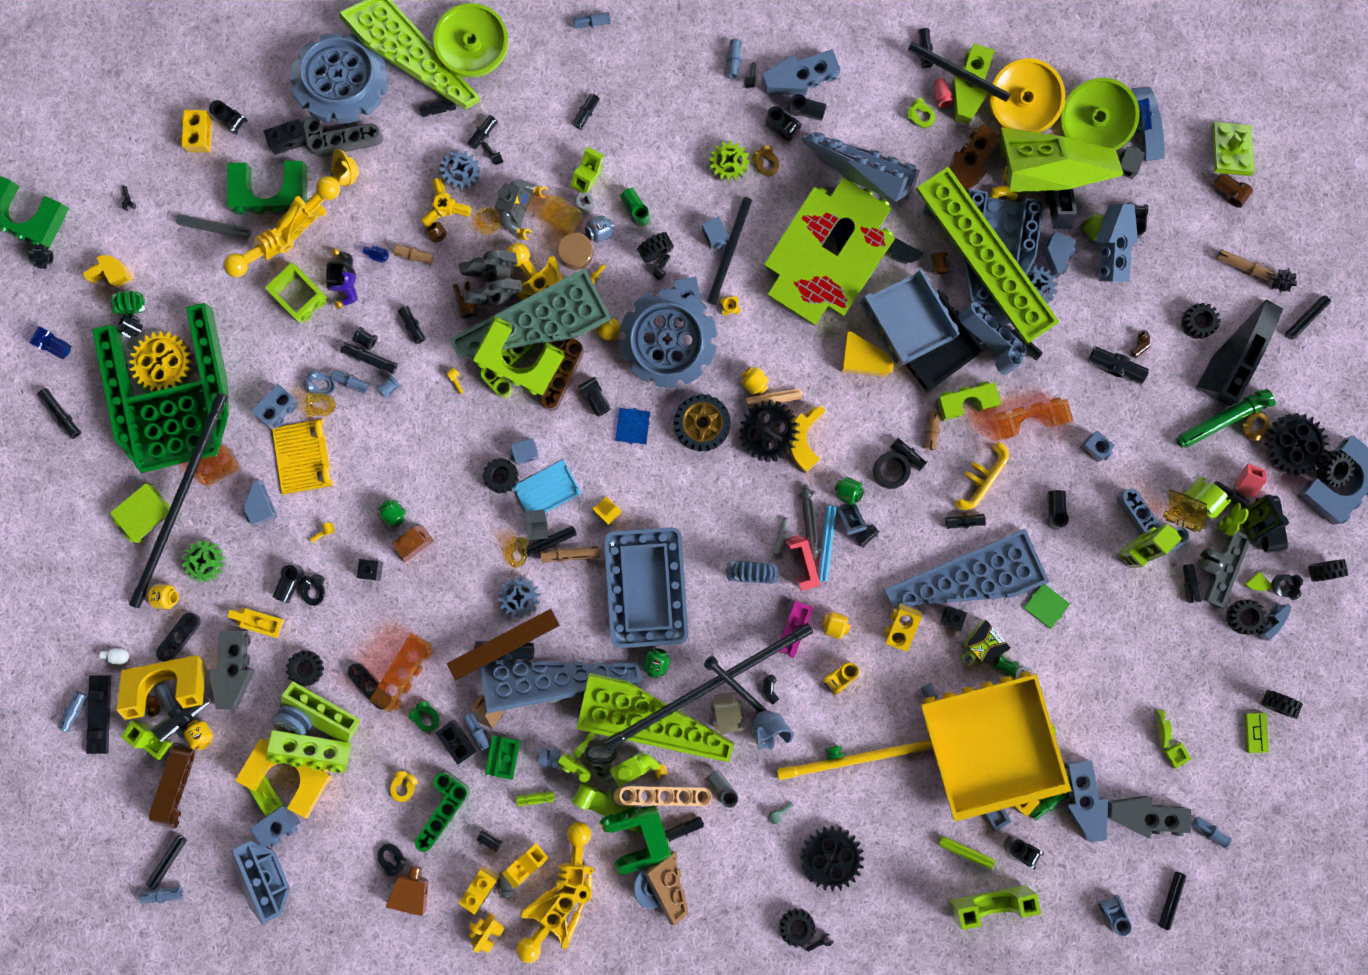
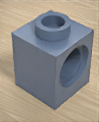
M719 216L702 224V231L711 249L714 247L719 249L726 245L729 236Z
M1097 430L1080 447L1099 462L1103 459L1106 461L1113 452L1111 450L1115 445ZM1096 443H1099L1102 446L1101 452H1098L1096 450Z
M533 438L511 444L512 450H509L511 460L515 461L517 465L540 459Z

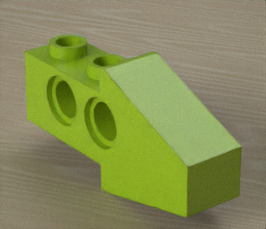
M973 43L971 49L966 50L963 59L966 61L965 67L961 66V68L985 80L995 50ZM971 65H977L979 69H974ZM954 76L951 83L954 96V120L969 125L988 93L974 85L968 86L965 80Z
M1169 524L1157 529L1152 527L1129 542L1118 555L1130 568H1140L1148 561L1167 555L1182 538L1178 535L1177 530Z

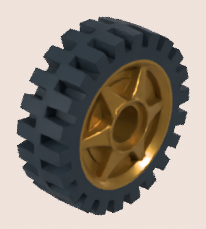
M703 394L687 398L679 406L674 419V428L678 439L686 447L698 452H707L720 446L726 440L731 426L730 415L724 404L716 397ZM705 419L708 425L701 428L697 425V421Z

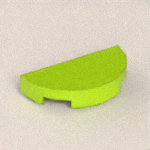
M1163 709L1156 710L1161 749L1169 748L1171 746L1169 740L1173 737L1170 720L1165 719L1166 712Z

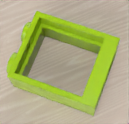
M291 262L265 287L299 323L308 321L312 317V312L323 307L326 303L325 300L328 298L294 262ZM299 275L317 294L299 311L295 312L279 293Z

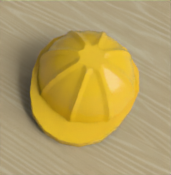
M341 149L335 150L332 155L333 167L330 170L340 186L349 187L356 181L359 175V166L353 158L347 157L344 151Z

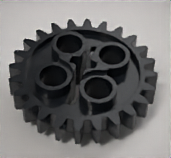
M769 400L768 404L766 401H761V406L755 403V410L749 408L750 415H743L746 421H740L744 428L739 429V431L744 432V435L740 436L739 439L745 440L742 443L743 447H748L745 452H752V458L758 456L759 461L765 460L770 463L771 459L777 462L778 457L784 459V453L791 454L789 451L790 447L796 448L793 441H799L795 435L800 434V431L795 430V428L800 426V424L794 422L798 417L792 415V409L787 410L788 405L783 404L781 406L779 401H776L775 404L772 400ZM769 413L770 419L765 423L764 417ZM756 422L770 428V431L781 436L783 440L780 441L777 437L770 435L768 431L756 425ZM784 423L785 429L780 433L779 427ZM759 430L760 435L755 439L754 433ZM771 440H774L775 445L770 449L769 443Z
M1287 414L1285 417L1278 418V421L1272 423L1273 427L1267 429L1271 434L1265 436L1269 440V442L1264 443L1265 446H1269L1265 453H1271L1272 456L1268 460H1275L1273 466L1280 465V472L1286 470L1287 474H1308V471H1315L1316 465L1320 464L1319 458L1323 459L1322 454L1327 453L1328 450L1324 449V446H1328L1329 443L1324 442V439L1328 435H1322L1325 428L1319 429L1320 422L1313 423L1314 417L1307 419L1306 414ZM1298 427L1302 431L1301 435L1298 433ZM1282 437L1286 440L1285 445L1281 441ZM1308 444H1310L1312 448L1311 452L1308 450ZM1292 453L1296 457L1295 461L1291 458Z
M833 825L830 826L829 831L823 826V832L821 833L815 829L816 836L809 834L811 841L805 840L804 843L807 845V848H801V851L806 853L800 856L801 860L806 861L801 864V867L808 868L804 872L805 876L811 874L809 881L813 882L816 880L815 885L817 888L822 883L823 890L830 886L831 891L834 892L835 886H838L839 890L842 891V884L849 888L848 881L851 880L855 883L856 880L853 876H861L858 868H864L859 863V861L865 860L863 856H859V854L864 852L862 848H857L861 844L860 841L853 842L856 836L853 834L848 837L849 830L846 829L842 833L841 826L837 828V831H835ZM826 840H833L834 845L830 849H825L824 842ZM842 843L841 847L837 850L835 854L838 844ZM844 850L851 852L848 859L841 858V853ZM835 854L837 860H832L830 862L828 856H833ZM817 857L824 859V863L821 866L814 865V860ZM829 864L828 869H827V872L824 874V873H823V870H824V869L827 867V865ZM835 867L841 869V873L838 876L831 875V871Z

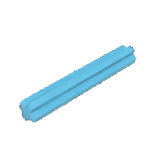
M830 505L826 506L817 574L819 581L828 580L837 509L835 506Z

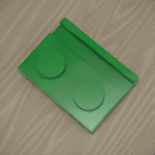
M493 735L485 775L513 780L521 740Z

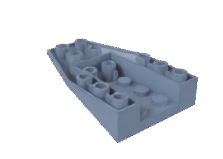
M820 132L809 133L802 136L801 139L802 142L846 179L894 202H897L913 191L920 172L914 164L907 162L902 164L895 157L888 156L887 158L881 156V152L871 149V151L843 143L836 138H827L825 134Z
M969 189L968 195L1027 275L1037 256L1044 201L1025 198L1021 203L987 197L988 192ZM963 257L971 303L976 302L980 305L1000 308Z

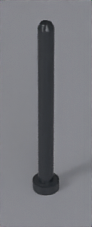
M710 656L705 660L704 667L707 670H713L759 713L767 711L762 704L718 665V660L714 656Z

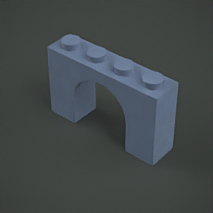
M1354 435L1344 438L1335 449L1353 458L1352 461L1355 463L1352 465L1355 467L1353 470L1355 485L1352 491L1346 496L1338 495L1317 478L1309 480L1297 494L1333 525L1343 524L1348 521L1352 510L1357 509L1362 504L1363 497L1368 495V447Z

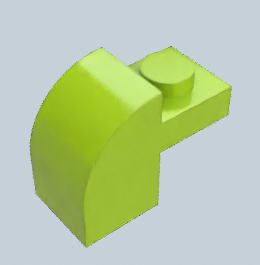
M587 147L584 151L581 165L573 173L570 187L581 193H589L603 169L604 155Z
M131 720L121 738L132 747L142 748L156 759L162 760L172 742L166 739L161 743L150 730L153 728L152 725Z

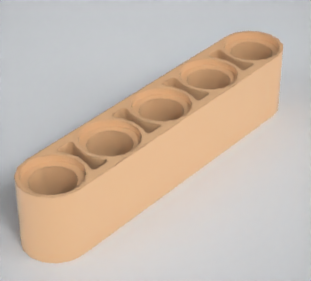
M627 786L619 787L614 792V800L619 805L706 806L712 799L711 792L706 788ZM623 791H627L628 793V799L626 801L622 799ZM643 791L647 793L646 801H643L641 799V793ZM662 791L666 794L665 801L660 799ZM680 792H683L684 794V800L682 802L679 800ZM699 792L703 796L701 802H699L697 798Z

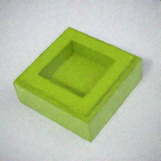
M1178 742L1163 751L1173 769L1192 760L1182 742Z

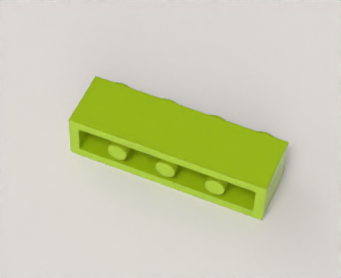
M293 681L281 696L280 708L284 705H290L300 709L309 717L312 726L339 741L349 743L358 730L359 718Z

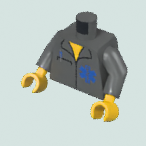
M522 179L512 181L510 184H503L502 188L498 191L495 209L499 214L502 226L513 233H517V237L520 240H529L525 233L532 234V231L528 228L520 229L519 227L532 198V192H534L536 197L546 198V196L541 195V190H548V188L544 186L535 187L534 184Z

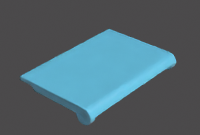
M564 459L516 484L517 486L514 488L525 511L545 510V513L581 494Z

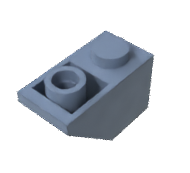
M1056 231L1050 236L1043 254L1052 275L1058 278L1061 274L1064 275L1068 269L1069 264H1067V260L1073 256L1076 247H1074L1076 240Z

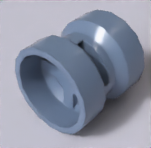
M541 747L539 767H546L548 765L552 768H559L560 763L558 761L561 756V749L554 748L549 750L547 747Z

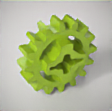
M730 140L729 144L726 145L723 141L722 147L716 145V152L711 151L713 158H709V163L712 164L710 170H715V177L720 175V181L727 178V183H729L730 179L733 178L736 182L737 176L743 178V172H748L747 166L750 164V160L747 158L749 153H744V146L739 148V142L732 145V140ZM718 157H720L721 160L719 165L717 164ZM739 158H741V160H742V165H741V167L739 166V163L737 162V161L739 160Z

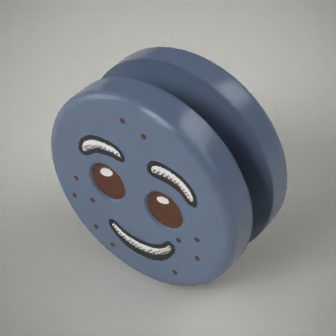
M290 705L282 706L272 719L274 728L281 732L306 735L312 727L309 717L300 709Z

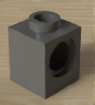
M1127 146L1119 159L1123 176L1133 179L1138 174L1145 155L1139 148Z

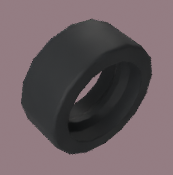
M887 452L881 455L873 467V476L876 482L881 487L887 489H896L904 485L911 474V466L908 459L897 452ZM894 459L903 467L902 477L895 482L887 481L881 475V466L887 460Z

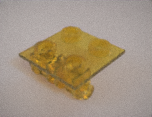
M1170 489L1169 511L1166 510L1163 514L1166 521L1176 523L1178 526L1182 523L1183 528L1186 527V529L1195 533L1205 529L1207 504L1199 499L1191 498L1181 492Z

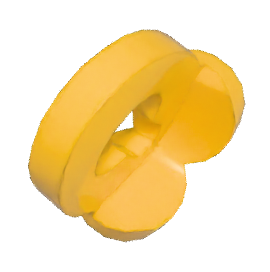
M405 771L394 773L390 792L392 798L397 802H405L413 795L415 785L418 784L413 774H407ZM403 779H407V793L405 796H399L396 788L402 784Z

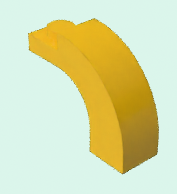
M821 405L818 408L814 406L807 413L808 418L801 413L795 420L796 423L800 424V426L795 428V430L800 431V434L795 435L799 441H793L796 448L790 447L789 449L794 462L805 474L820 460L808 445L807 432L809 427L825 413L826 410Z

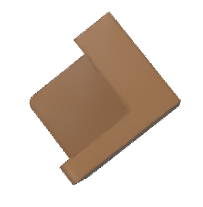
M482 694L470 709L478 723L492 729L503 715V711L487 713L485 696Z

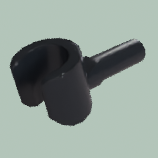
M755 62L751 63L750 77H745V88L755 87Z
M486 142L483 143L494 165L504 162L500 152L494 154Z
M123 186L125 200L122 202V208L128 211L127 205L131 203L132 209H136V204L129 197L127 186Z
M666 254L662 263L654 269L653 275L658 280H661L666 274L663 268L671 257L669 254Z
M823 933L820 936V940L806 949L810 952L822 945L831 946L834 941L830 940L825 943V937L830 934Z

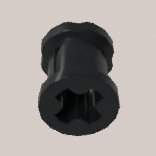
M363 327L358 328L352 338L353 342L366 346V349L369 351L373 349L378 340L377 335L369 334L364 331Z

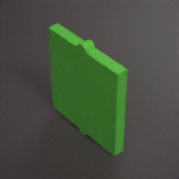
M1043 584L1035 594H1031L1032 598L1025 605L1024 609L1052 629L1058 619L1063 617L1062 614L1070 603L1046 584Z

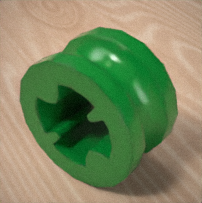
M842 745L825 748V752L828 753L826 758L833 759L844 756V753L841 752Z

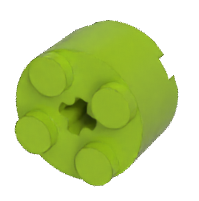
M1199 476L1183 494L1182 501L1189 507L1192 505L1198 509L1196 513L1203 519L1209 518L1212 520L1224 510L1231 500L1226 499L1228 497L1227 494L1212 482L1209 484L1205 483L1204 480L1206 478Z

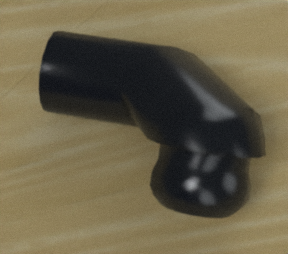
M770 674L763 679L762 693L773 705L779 700V697L773 691L774 683L777 682V679L774 675Z

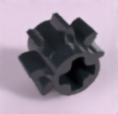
M35 245V249H30L28 258L30 263H34V267L47 269V264L51 265L53 263L54 255L49 250V247Z
M1290 268L1287 270L1279 269L1277 275H1272V280L1274 281L1273 288L1277 287L1280 293L1282 291L1290 292L1292 286H1297V281L1295 280L1297 274H1292Z
M130 314L129 317L124 315L118 323V328L121 329L119 332L128 338L131 335L138 336L143 328V324L140 323L141 319L133 314Z

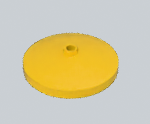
M1024 58L1013 61L1005 66L992 82L995 86L1011 93L1007 102L989 94L990 111L995 121L1002 128L1041 133L1051 127L1062 113L1065 104L1063 81L1058 72L1042 60ZM1025 96L1027 101L1023 100L1022 97Z

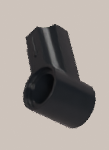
M795 94L789 102L788 112L792 116L801 115L822 121L827 104L806 99L802 94ZM793 103H799L801 108H796Z
M595 376L578 385L597 417L611 410Z
M1062 490L1048 491L1049 516L1047 524L1055 530L1066 526L1069 522V516L1066 511V491ZM1055 515L1061 518L1062 522L1060 525L1054 521Z
M286 565L282 568L281 578L273 598L281 602L290 603L296 586L304 574L301 566ZM292 568L296 573L294 578L289 576V571Z

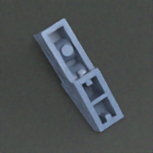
M833 49L797 61L796 56L792 55L762 74V83L766 94H802L806 96L808 87L815 88L823 81L831 82L837 79L840 73V66ZM820 68L823 72L817 73L814 69ZM802 74V75H804L806 78H805V79H799V78L797 77V75Z
M1109 204L1095 241V243H1101L1099 281L1130 282L1132 243H1138L1134 204Z
M1083 759L1064 762L1071 788L1070 792H1066L1071 802L1063 803L1087 841L1092 843L1107 840L1108 800L1098 795L1092 760ZM1081 776L1083 783L1077 787L1076 779ZM1085 796L1087 802L1084 806H1080L1079 801L1081 797Z

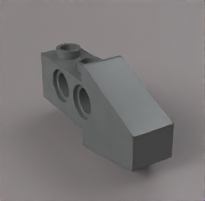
M219 631L218 667L209 672L216 709H237L252 678L254 670H247V666L250 664V655L247 654V649L251 643L248 631ZM234 645L238 647V653L236 655L232 653V647ZM233 665H236L238 669L235 675L231 672Z
M1147 796L1108 801L1109 819L1151 839V833L1164 835V831L1171 832V835L1183 836V833H1191V809L1187 807L1153 805L1152 798ZM1150 814L1151 821L1146 824L1145 817ZM1170 816L1171 822L1165 825V818Z

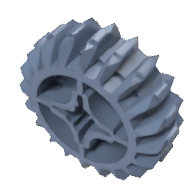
M730 561L726 568L727 579L738 582L774 584L777 582L779 573L776 564L762 562Z

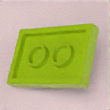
M1214 122L1212 125L1214 173L1252 176L1255 172L1252 125Z

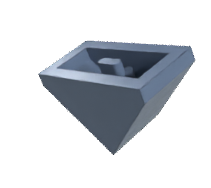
M856 503L837 508L845 536L867 529Z

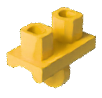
M491 912L485 921L480 918L477 923L470 922L468 925L472 930L469 934V937L472 938L470 942L473 946L472 950L476 953L480 950L489 953L494 944L492 940L488 939L490 934L492 933L497 937L502 934L504 927Z

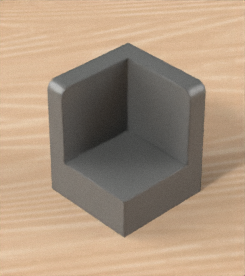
M545 510L525 511L528 539H547L548 522Z

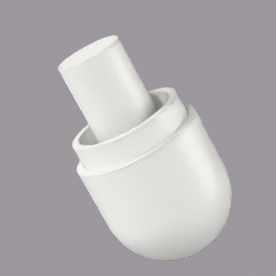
M114 648L110 649L109 652L101 651L100 659H108V662L111 664L122 665L129 660V653L124 649Z

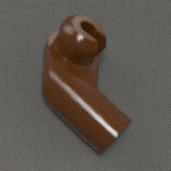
M147 695V714L150 717H155L160 713L161 707L154 696Z

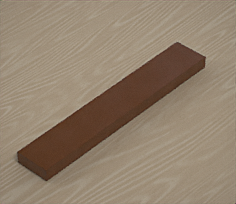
M549 609L446 664L454 680L457 681L559 627L560 624L553 610Z

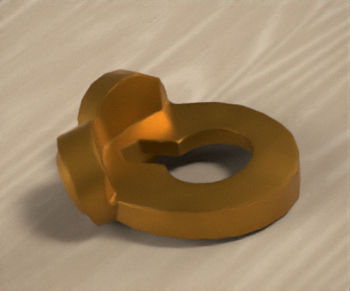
M762 146L760 150H756L753 153L752 162H755L758 171L762 175L769 177L777 173L779 170V160L773 153L772 146ZM762 156H766L767 160H771L774 163V167L771 170L764 168Z
M1256 413L1246 418L1245 422L1241 423V429L1249 439L1261 441V437L1268 431L1270 422L1265 414ZM1256 418H1260L1264 423L1263 427L1250 432L1253 421Z

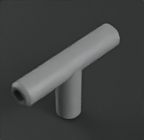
M784 517L773 550L774 555L779 556L781 554L784 541H789L788 538L792 536L786 534L790 523L789 518Z

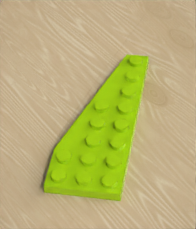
M365 0L339 13V18L363 45L459 107L466 110L479 103L480 97L461 76L450 72L443 66L435 52L434 46L392 0Z

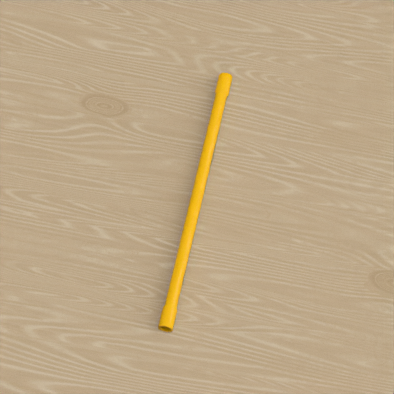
M930 740L809 764L778 768L777 775L779 780H784L799 775L931 750L932 746Z

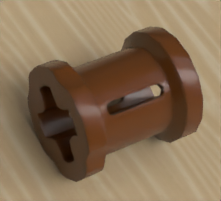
M946 252L931 254V259H933V275L949 272L946 265V257H948Z

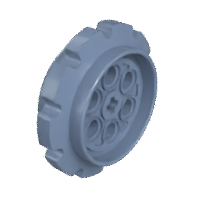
M341 33L320 36L319 42L310 41L303 46L297 53L299 61L292 62L290 81L294 85L292 91L296 101L302 109L308 108L312 117L329 123L331 119H337L338 124L358 121L360 114L368 116L381 104L379 96L385 95L388 89V74L386 71H383L386 69L383 57L363 45L352 34H349L347 38H343Z
M661 289L658 297L650 292L639 298L633 304L635 312L628 311L625 314L620 331L626 336L625 339L620 340L621 352L625 361L631 360L633 362L631 367L633 373L645 382L653 378L656 386L664 388L676 387L678 380H682L684 384L696 380L704 372L702 365L709 366L717 350V345L712 343V338L718 336L717 327L713 316L708 317L704 314V311L707 309L706 305L693 295L684 298L682 291L677 289ZM657 316L663 317V326H658L656 324L655 320ZM676 317L683 319L684 324L682 327L675 325L674 320ZM647 332L654 335L653 342L646 340L645 335ZM668 334L671 338H673V340L669 343L668 340L664 338ZM686 334L692 337V343L689 345L683 341V337ZM655 350L662 351V359H657L654 356ZM674 351L681 352V360L678 361L673 358Z

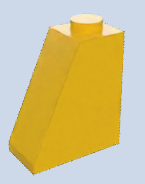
M847 332L842 372L887 377L889 372L892 373L894 363L891 361L888 353L855 333Z

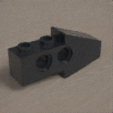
M1073 188L1058 191L1046 190V204H1049L1053 229H1072L1077 217Z

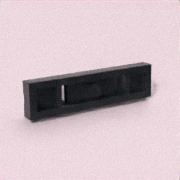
M89 675L86 754L109 753L111 675Z

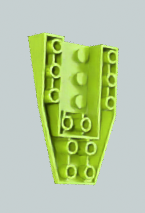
M1001 127L999 151L1001 157H1006L1008 163L1007 184L1009 192L1068 190L1123 176V170L1117 152L1114 149L1063 136Z

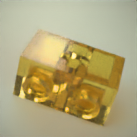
M552 194L538 212L541 219L566 235L576 232L584 220L580 209L575 206L571 208L562 197H555ZM565 212L566 216L562 215L559 217V213L563 214Z

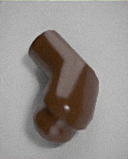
M1147 330L1138 332L1137 346L1130 351L1134 358H1138L1150 347V334Z

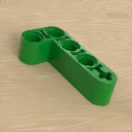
M448 771L437 774L433 780L434 787L443 793L445 797L417 836L415 847L418 851L426 852L435 845L470 794L469 786ZM441 776L447 777V786L441 785L439 781ZM457 787L464 790L463 797L456 795L455 790ZM445 804H450L452 806V813L445 812ZM434 820L441 823L440 830H436L433 827ZM431 834L432 836L427 841L428 844L423 845V839Z

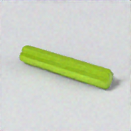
M944 836L939 840L938 845L988 869H992L995 860Z

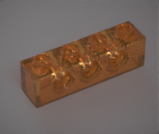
M411 632L369 701L390 713L393 710L397 711L402 703L400 700L404 693L407 694L413 685L410 682L414 676L418 677L421 673L423 661L425 659L428 660L434 650L431 648L433 645ZM411 652L419 654L417 661H409L408 657ZM401 669L408 670V676L405 679L398 677V672ZM395 685L398 689L397 694L389 696L388 688Z

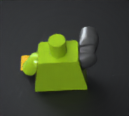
M641 751L610 768V773L606 775L603 782L607 784L610 800L615 806L618 805L614 800L615 790L643 775L650 769L655 771L657 779H662L661 775L663 774L668 776L665 764H659L651 755Z

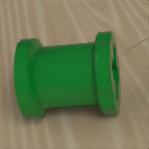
M1001 654L996 658L993 669L996 671L1000 670L1013 677L1019 662L1008 660Z

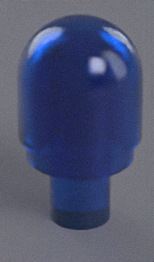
M365 246L363 248V254L369 255V258L373 261L384 263L389 259V253L385 248L372 246L371 248Z

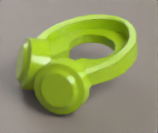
M922 98L914 100L907 110L908 119H911L920 128H928L935 122L936 116L933 109L924 104ZM915 110L927 112L930 119L926 122L921 121L919 114Z

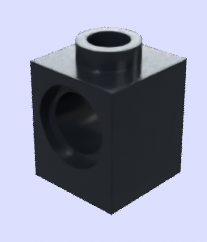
M359 559L357 578L381 581L383 562Z
M945 606L939 625L956 631H962L967 612Z

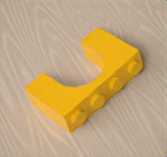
M199 655L122 670L116 710L124 720L143 717L149 691L159 682L168 679L177 680L175 698L182 708L203 705L206 669L204 662Z
M261 738L259 739L235 780L253 791H257L263 781V777L266 776L273 766L277 765L266 760L270 738H267L266 741ZM289 748L285 749L286 752H292ZM305 766L295 767L300 775V785L287 809L308 819L332 776L327 774L329 770H313Z

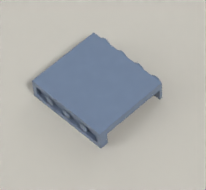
M922 268L914 275L873 295L871 293L865 295L859 302L896 368L952 341L960 334L957 325L951 320L947 308L943 306L938 292L933 289L929 277L923 272Z

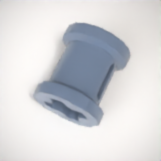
M391 374L388 375L389 378L381 385L378 384L376 386L387 399L390 398V394L394 390L402 387Z

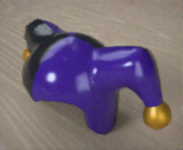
M334 248L332 254L342 258V261L327 262L326 286L329 291H341L345 295L342 301L338 300L334 304L337 309H341L343 306L355 303L358 299L354 287L356 272L353 268L352 255Z

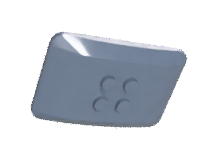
M669 527L613 531L608 533L604 543L612 644L617 648L684 643L688 638V619L681 532L676 528Z

